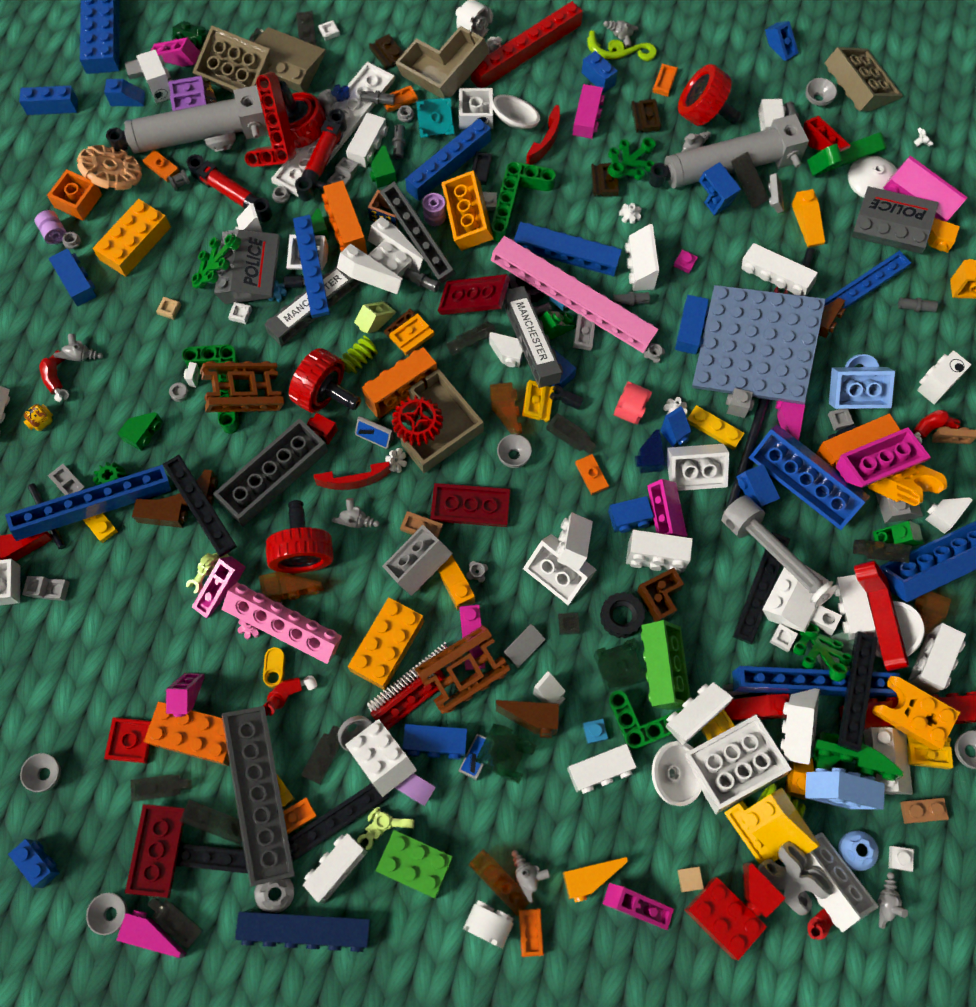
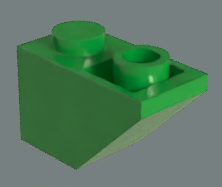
M546 311L538 319L543 323L545 335H548L551 340L576 328L573 317L567 312Z
M156 412L128 418L117 434L124 442L142 451L150 443L153 434L160 429L163 421Z
M911 521L873 531L876 550L905 549L923 544L920 525Z

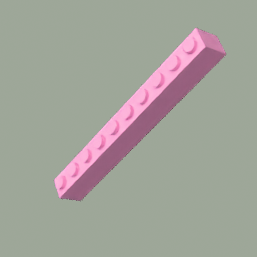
M504 236L493 250L492 262L574 312L581 314L587 320L594 322L597 326L642 353L645 352L658 331L653 324L642 320L638 315L624 309L620 304L614 303L605 295L581 283L574 276H570L559 267L548 263L544 258L520 246L513 239Z

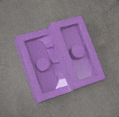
M202 76L168 81L173 111L207 104Z

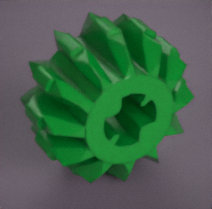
M106 462L104 467L99 465V471H94L96 477L93 478V481L97 486L125 477L127 474L125 469L117 463L113 462L110 464Z

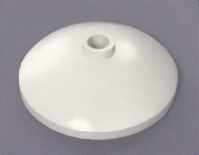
M498 95L493 99L492 107L494 112L508 126L517 129H530L538 125L540 115L526 101L511 95Z
M865 156L856 160L850 167L848 182L853 191L864 198L867 186L885 190L883 187L897 168L890 161L882 157Z
M893 601L908 657L919 648L923 641L925 633L924 623L919 613L913 607L903 602ZM877 639L875 655L877 657L882 658L879 641Z
M679 741L669 742L658 750L652 764V779L657 793L665 802L674 806H685L696 800L702 789L685 756L686 752L694 748L687 743L682 745Z

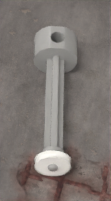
M748 495L736 499L725 510L721 521L738 538L751 534L809 590V593L814 594L810 602H815V607L821 606L831 598L838 586H833V581L823 585V580H820L761 524L765 512Z

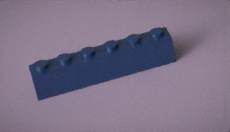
M238 912L235 940H241V945L253 946L255 941H261L263 946L276 947V942L285 943L286 948H298V944H307L306 949H320V945H329L328 950L341 951L342 946L350 947V951L363 952L364 948H368L370 943L371 919Z

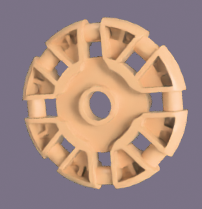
M93 145L89 146L88 149H83L77 157V167L81 174L99 187L126 190L132 188V185H137L141 180L142 172L139 163L124 150L117 152L114 150V147Z

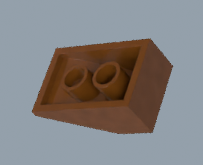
M496 700V712L532 733L540 734V738H552V735H556L558 731L559 704Z

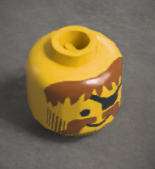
M35 404L24 412L26 419L24 423L30 430L42 431L52 423L51 417L53 414L44 404Z

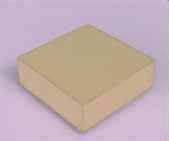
M163 297L156 312L158 315L174 320L181 307V303Z
M700 867L677 870L681 892L704 889Z

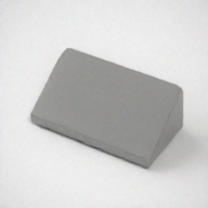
M530 624L504 651V656L519 668L545 641V638Z

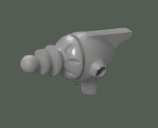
M621 20L617 22H604V26L607 29L613 31L616 37L624 41L625 47L631 46L630 36L633 35V31L638 30L637 26Z
M326 89L317 97L322 108L325 110L326 117H328V113L332 110L333 103L336 102V97L331 94V89Z
M709 131L699 135L690 133L685 137V143L681 152L702 147L703 143L711 136V133Z
M68 334L69 345L62 347V351L53 354L56 358L74 361H84L87 358L91 360L92 358L96 359V357L98 359L103 358L102 353H97L93 349L88 350L87 346L83 345L81 341H76L75 334Z
M347 498V510L342 511L338 518L332 519L334 523L353 528H361L364 525L365 527H368V525L369 527H372V525L378 527L380 525L379 521H374V518L366 517V514L359 506L354 507L353 498Z
M513 850L511 854L514 857V866L517 867L515 871L516 879L528 901L533 903L532 895L538 889V881L550 878L549 870L540 871L538 866L525 862L526 859L522 858L523 856L519 855L517 850Z
M892 872L887 874L888 880H885L886 884L883 885L886 888L880 892L878 897L880 907L879 928L885 929L886 923L892 921L896 915L903 918L908 916V910L901 907L900 895L895 891L897 886L894 885L896 881H893L895 876Z

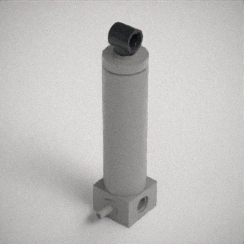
M256 85L233 90L234 99L126 120L124 122L125 130L111 128L107 131L106 138L115 151H125L129 146L133 153L137 154L231 133L244 132L246 139H257L261 136L269 135Z
M797 115L785 116L774 119L771 128L768 130L666 156L665 164L656 163L651 167L649 183L655 188L663 187L666 181H668L672 188L699 182L703 172L719 162L727 168L729 174L772 162L776 163L778 169L790 165L798 168L802 164L801 160L809 140Z

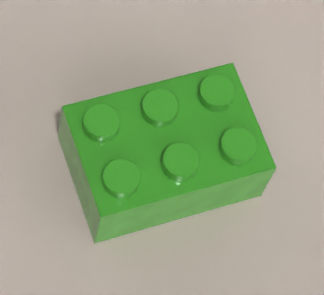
M393 830L376 872L436 899L453 856Z

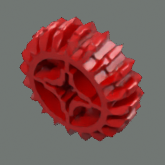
M415 395L414 400L408 397L407 402L401 400V406H396V412L392 414L394 418L392 419L393 430L397 432L398 438L403 439L404 443L410 440L411 446L414 442H417L420 446L422 441L428 444V439L434 441L435 435L440 434L439 429L443 428V423L441 422L444 421L441 415L442 410L438 409L437 403L432 404L431 398L426 401L424 395L421 399H418V396ZM423 411L428 412L433 419H430L429 416H425L423 414ZM402 422L407 423V425H410L412 427V431L405 428Z

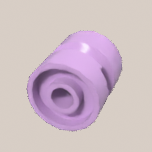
M430 193L423 198L422 202L424 220L430 226H439L446 219L445 199L438 193Z
M46 210L40 212L35 217V224L46 243L58 244L63 241V236L67 232L54 211Z

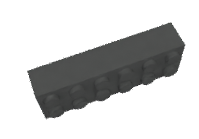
M299 418L216 490L213 495L244 527L328 452L326 444Z

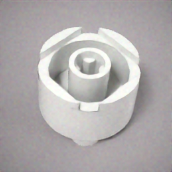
M468 0L462 7H458L456 10L457 29L462 26L481 37L486 35L489 30L487 26L489 23H492L493 13L490 8L476 0Z
M478 900L473 905L463 929L503 949L514 925L512 923L514 918L499 910L493 913L494 908Z

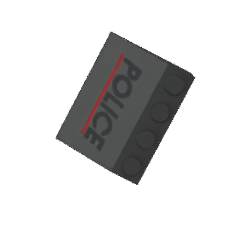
M867 186L852 237L922 254L931 232L939 202Z
M240 229L222 232L220 250L225 245L224 240L228 234H234L241 238V244L237 250L229 249L223 256V258L230 261V265L226 270H217L219 277L215 284L214 294L224 304L273 298L280 235Z

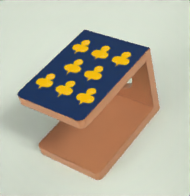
M377 190L368 206L370 221L375 222L380 217H383L398 228L397 217L394 214L379 209L382 206L391 210L381 195L380 190Z

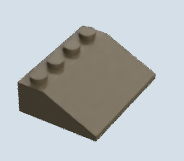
M211 25L192 73L196 76H202L205 82L210 80L211 84L234 93L233 90L256 86L257 77L267 73L271 50Z
M270 27L254 41V43L271 50L267 73H275L279 81L286 82L287 87L298 92H307L326 53V49Z
M837 47L825 62L829 73L834 75L838 85L843 87L846 91V96L854 102L855 108L859 111H872L903 97L866 48Z

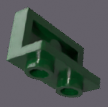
M182 21L172 27V40L188 37L201 52L203 42H205L209 31L205 30V27L193 26L190 22Z

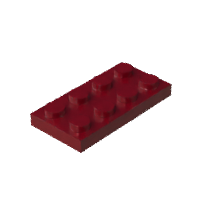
M507 274L447 281L437 311L441 315L502 309L510 277Z
M434 483L430 519L445 523L507 527L510 489Z
M143 804L125 890L126 894L170 898L187 809Z

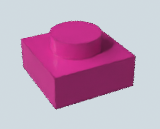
M682 250L673 267L689 274L698 257Z

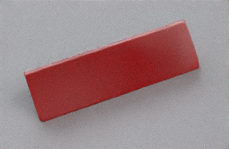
M440 669L434 673L439 681L446 678ZM418 676V678L412 680V683L409 682V685H405V688L399 690V693L396 692V696L393 695V698H389V701L386 700L383 706L380 705V708H376V711L373 710L370 713L375 721L379 719L385 728L389 730L439 690L434 681L425 686Z

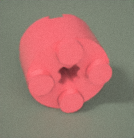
M627 381L623 389L625 391H623L619 398L613 416L638 425L640 418H642L646 410L645 405L649 401L652 391Z

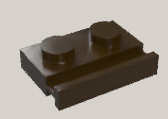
M390 34L375 40L373 44L369 43L370 50L385 70H388L390 66H396L395 62L404 53Z
M656 99L639 100V102L632 101L631 108L636 133L639 131H660L661 124Z
M612 163L591 164L593 197H596V195L618 196V178H613L608 173V167Z

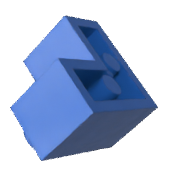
M720 162L703 172L699 179V182L709 194L704 203L714 216L729 207L741 190L738 182L731 177L727 168Z

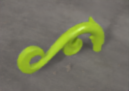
M593 30L589 31V37L587 38L589 50L591 52L597 51L604 59L608 60L623 58L641 48L649 50L647 54L641 52V50L638 51V56L643 61L653 60L657 53L655 46L651 43H641L624 50V44L619 40H611L608 43L609 51L600 48L601 45L597 43L595 31Z

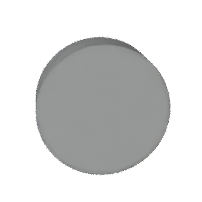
M175 383L170 387L169 394L174 401L182 402L188 398L189 390L185 384Z

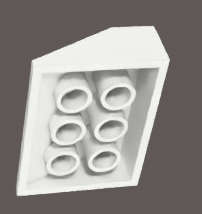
M757 715L685 753L702 792L715 814L722 812L783 778L792 770Z

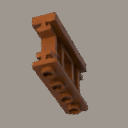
M209 361L203 363L200 369L202 380H211L213 392H207L204 397L206 413L280 411L284 404L283 396H281V391H272L270 379H276L278 376V371H276L277 363H271L270 361L253 363L251 361L234 363L233 361L216 363ZM255 374H263V382H256ZM217 375H226V382H218ZM248 379L250 392H235L233 380ZM257 389H264L266 397H257ZM220 390H228L229 397H220Z
M483 625L415 668L416 673L425 686L434 681L442 695L433 701L442 714L453 711L456 705L462 701L470 700L473 694L479 690L487 689L490 683L496 679L504 678L507 672L511 670L502 656L493 660L486 647L495 641L491 637L492 635L489 630ZM479 645L483 654L474 659L469 650ZM468 659L476 673L459 683L452 669ZM488 661L493 669L483 675L479 666ZM445 667L449 676L439 681L434 673ZM454 682L459 691L449 697L444 688Z

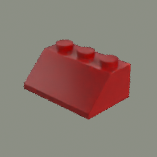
M745 863L743 865L744 898L748 901L745 905L756 916L762 915L767 918L786 898L752 863Z

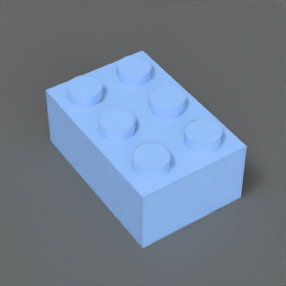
M833 367L831 370L829 404L835 409L892 408L895 371L888 367Z
M817 768L815 772H806V799L853 810H884L885 783L875 781V777H861V774L856 772L845 773L846 770L841 768H832L830 772L827 769Z

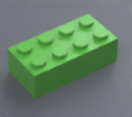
M665 620L641 625V639L645 649L643 657L647 665L646 679L650 688L648 694L650 703L653 707L666 710L683 708L682 705L690 698L681 627Z

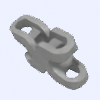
M791 842L784 843L778 852L779 858L786 867L780 866L772 859L764 860L759 864L758 870L777 890H785V902L799 915H806L812 908V900L805 891L812 892L820 899H825L833 894V884L818 868H807L806 855Z

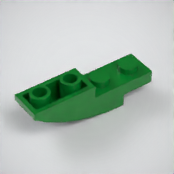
M839 737L836 744L818 739L814 742L813 751H817L820 756H839L840 760L845 762L856 760L855 769L860 770L861 774L873 776L875 773L882 775L883 779L889 781H896V779L903 777V771L895 763L863 743L861 751L855 752L838 746Z

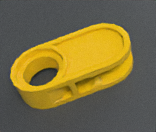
M277 647L270 648L266 652L263 669L264 683L269 688H275L284 680L285 654ZM271 673H277L279 679L275 683H269L268 676Z

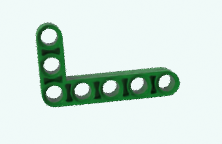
M882 132L849 143L850 148L841 152L838 144L824 148L807 160L812 177L887 149Z
M511 162L507 165L492 220L491 230L494 241L500 242L504 236L507 237L519 187L541 191L553 190L556 176L553 169L519 162Z
M228 344L188 347L182 352V358L187 367L189 362L197 363L200 369L203 363L209 361L216 363L233 361L234 363H239V357L235 348ZM218 375V382H226V375ZM233 380L235 392H239V380ZM220 390V397H229L228 391ZM218 412V421L225 433L232 434L238 430L239 412Z
M619 690L614 691L610 695L609 704L625 743L630 749L638 750L673 735L666 728V719L671 714L640 726L627 695ZM616 696H620L624 699V704L616 706L613 703V699ZM624 715L632 718L633 722L630 725L622 724L621 718ZM650 727H657L660 731L659 736H650L648 733ZM631 735H638L641 742L638 745L631 744L629 741Z

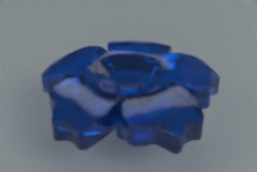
M338 84L335 85L331 94L336 97V102H342L344 99H349L350 88L344 85L341 87Z

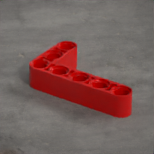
M268 72L257 77L256 85L272 146L259 147L245 154V161L250 167L283 164L294 159L296 156V149L279 79L275 73Z
M875 560L854 565L856 578L868 596L886 670L893 671L909 667L896 610L885 574Z

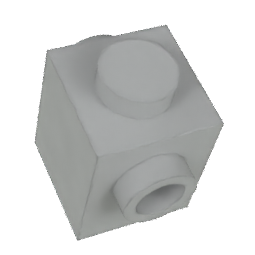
M734 388L732 394L727 396L726 405H728L726 414L745 418L748 410L752 411L754 400H752L753 392Z

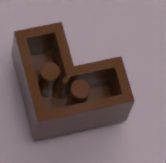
M672 568L639 585L637 593L654 622L666 621L675 615L677 609L669 596L681 591L684 583L676 569Z

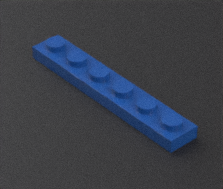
M310 215L293 218L311 316L316 318L330 315L312 218Z
M898 251L825 299L824 306L832 303L837 298L845 300L844 308H848L908 268L911 262L901 251Z

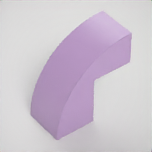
M414 773L395 787V789L424 806L436 788Z

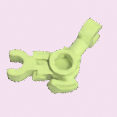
M217 552L215 554L207 553L198 564L197 576L186 583V587H192L195 584L196 589L194 593H200L205 576L211 574L220 558L229 557V555L225 554L220 557Z
M377 807L368 815V821L373 820V822L365 829L367 833L360 835L357 842L361 843L363 839L367 838L369 844L365 849L370 850L374 845V839L378 840L386 830L392 827L414 829L415 820L393 818L388 813L381 812V809Z

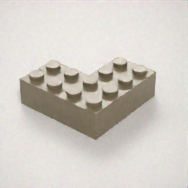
M460 26L440 50L416 38L395 64L406 79L440 98H451L490 53V50L483 37Z
M439 369L425 377L426 390L424 382L421 380L410 387L408 391L411 400H414L415 395L418 396V399H421L424 395L426 401L431 398L432 404H438V409L442 410L441 415L444 419L441 422L443 423V428L439 429L440 434L435 435L434 441L428 439V444L422 441L420 446L417 442H414L411 446L410 440L404 443L403 439L400 438L402 447L423 473L429 471L484 432V422ZM423 411V414L425 416H429L430 419H433L428 412Z

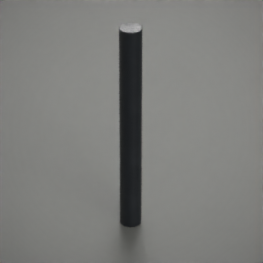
M35 483L29 484L28 489L36 505L43 503L44 501ZM58 529L49 530L58 549L65 548L66 545Z

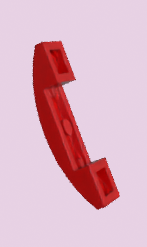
M555 105L549 116V130L541 144L534 142L526 156V164H535L553 146L559 129V105Z
M388 461L371 464V472L335 478L331 471L314 474L313 476L318 486L334 490H350L371 485L386 477L391 471L389 470L390 464Z

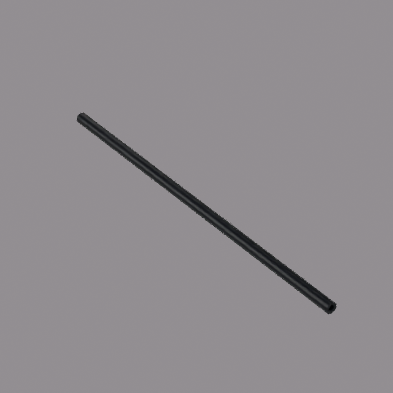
M813 248L806 249L802 265L809 269L815 254ZM760 398L736 476L748 470L751 461L749 456L754 451L769 399ZM735 477L726 509L740 497L742 489L738 484L737 477Z

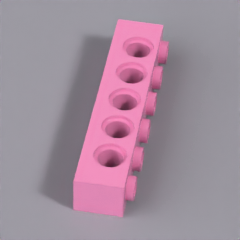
M236 583L228 590L221 609L326 664L336 654L342 636L334 630L328 629L318 624V622L302 616L299 612L292 611L281 603L275 602L265 597V595L257 593L246 585Z

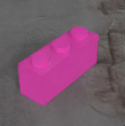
M583 84L574 121V136L592 139L594 132H597L599 122H596V120L600 119L602 108L599 107L600 105L603 106L605 95H602L603 87Z
M660 479L647 485L656 533L687 537L676 482Z

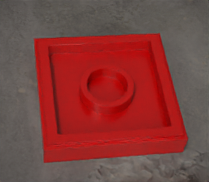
M113 717L104 759L147 764L150 745L145 743L144 739L151 721Z

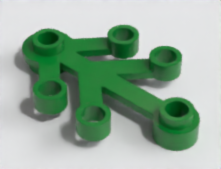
M644 138L641 147L630 155V142L625 139L621 140L618 147L622 151L623 161L619 162L618 160L619 150L615 147L610 148L608 156L611 158L612 164L608 167L609 175L613 178L629 175L634 176L636 180H642L645 171L650 172L651 167L655 163L652 160L641 161L637 159L645 153L649 154L652 152L656 142L652 138ZM628 166H631V167H641V168H637V169L635 170V169H628L627 167H628Z
M228 234L224 240L225 245L219 252L218 248L221 245V241L215 237L210 240L211 254L205 250L199 253L198 259L201 260L198 273H195L192 277V286L194 288L203 289L208 282L215 283L218 280L219 275L213 270H226L229 267L230 261L223 258V256L229 249L237 250L241 244V238L234 234Z
M809 623L805 633L799 631L802 638L799 642L795 643L793 652L800 656L805 655L806 645L811 641L813 648L807 656H804L802 666L807 669H813L816 658L820 654L829 667L830 678L834 681H842L846 677L848 671L846 666H850L852 655L841 652L843 648L841 641L820 634L819 627ZM831 655L839 658V662H835Z

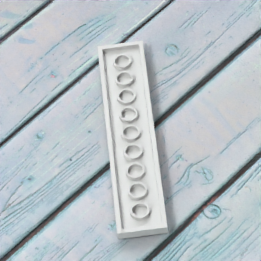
M366 62L338 96L331 109H340L344 112L347 129L343 132L340 144H336L328 163L359 126L366 113H369L376 105L374 102L360 101L361 90L376 92L377 90L380 93H385L395 81L394 75ZM319 138L305 147L296 148L295 158L283 163L271 178L272 183L285 187L290 193L298 197L295 181L301 177Z

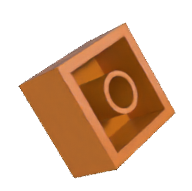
M67 169L47 194L54 208L83 221L102 196L99 187L93 184L90 179H86Z

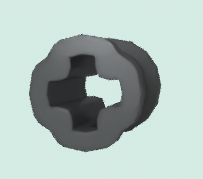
M181 170V173L172 177L168 176L175 191L185 184H191L184 170Z

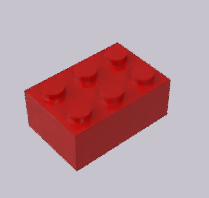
M717 877L712 878L684 909L734 960H739L767 928Z

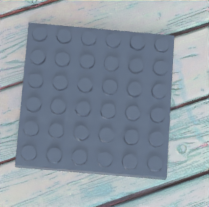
M714 285L703 334L704 341L701 344L692 387L732 394L734 388L753 392L752 397L805 405L825 299Z

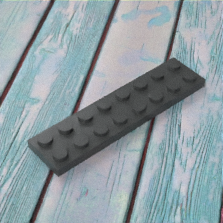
M265 706L222 713L250 887L293 877L295 875Z

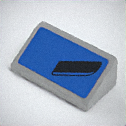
M361 416L358 417L355 435L388 449L394 439L392 430Z
M477 734L458 771L477 781L495 745V741Z

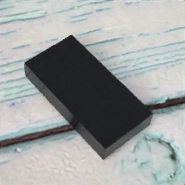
M476 151L472 171L474 170L481 185L486 186L493 154Z

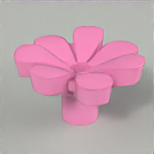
M239 619L238 623L241 626L238 628V633H244L245 639H250L251 635L255 638L260 635L258 631L260 629Z

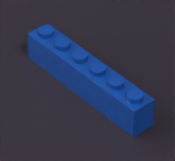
M477 119L405 178L407 192L417 201L421 200L473 157L476 151L479 152L491 142V128L481 119Z
M520 222L514 238L517 244L529 249L535 255L610 276H615L622 249L614 246L603 245L596 241L592 242L581 237L570 236L563 232H556L548 228H541Z

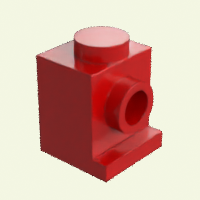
M316 413L307 422V426L320 438H323L327 445L338 431L335 422L319 413Z

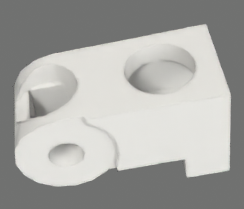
M819 606L810 623L818 626L825 634L832 636L842 615Z

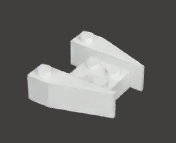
M380 217L371 225L368 241L377 247L367 255L350 244L340 253L337 265L339 270L353 279L398 294L403 279L401 277L405 271L410 268L420 273L424 258L395 225Z

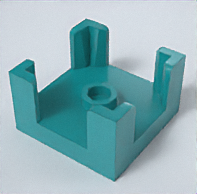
M450 97L416 100L421 138L437 134H454Z

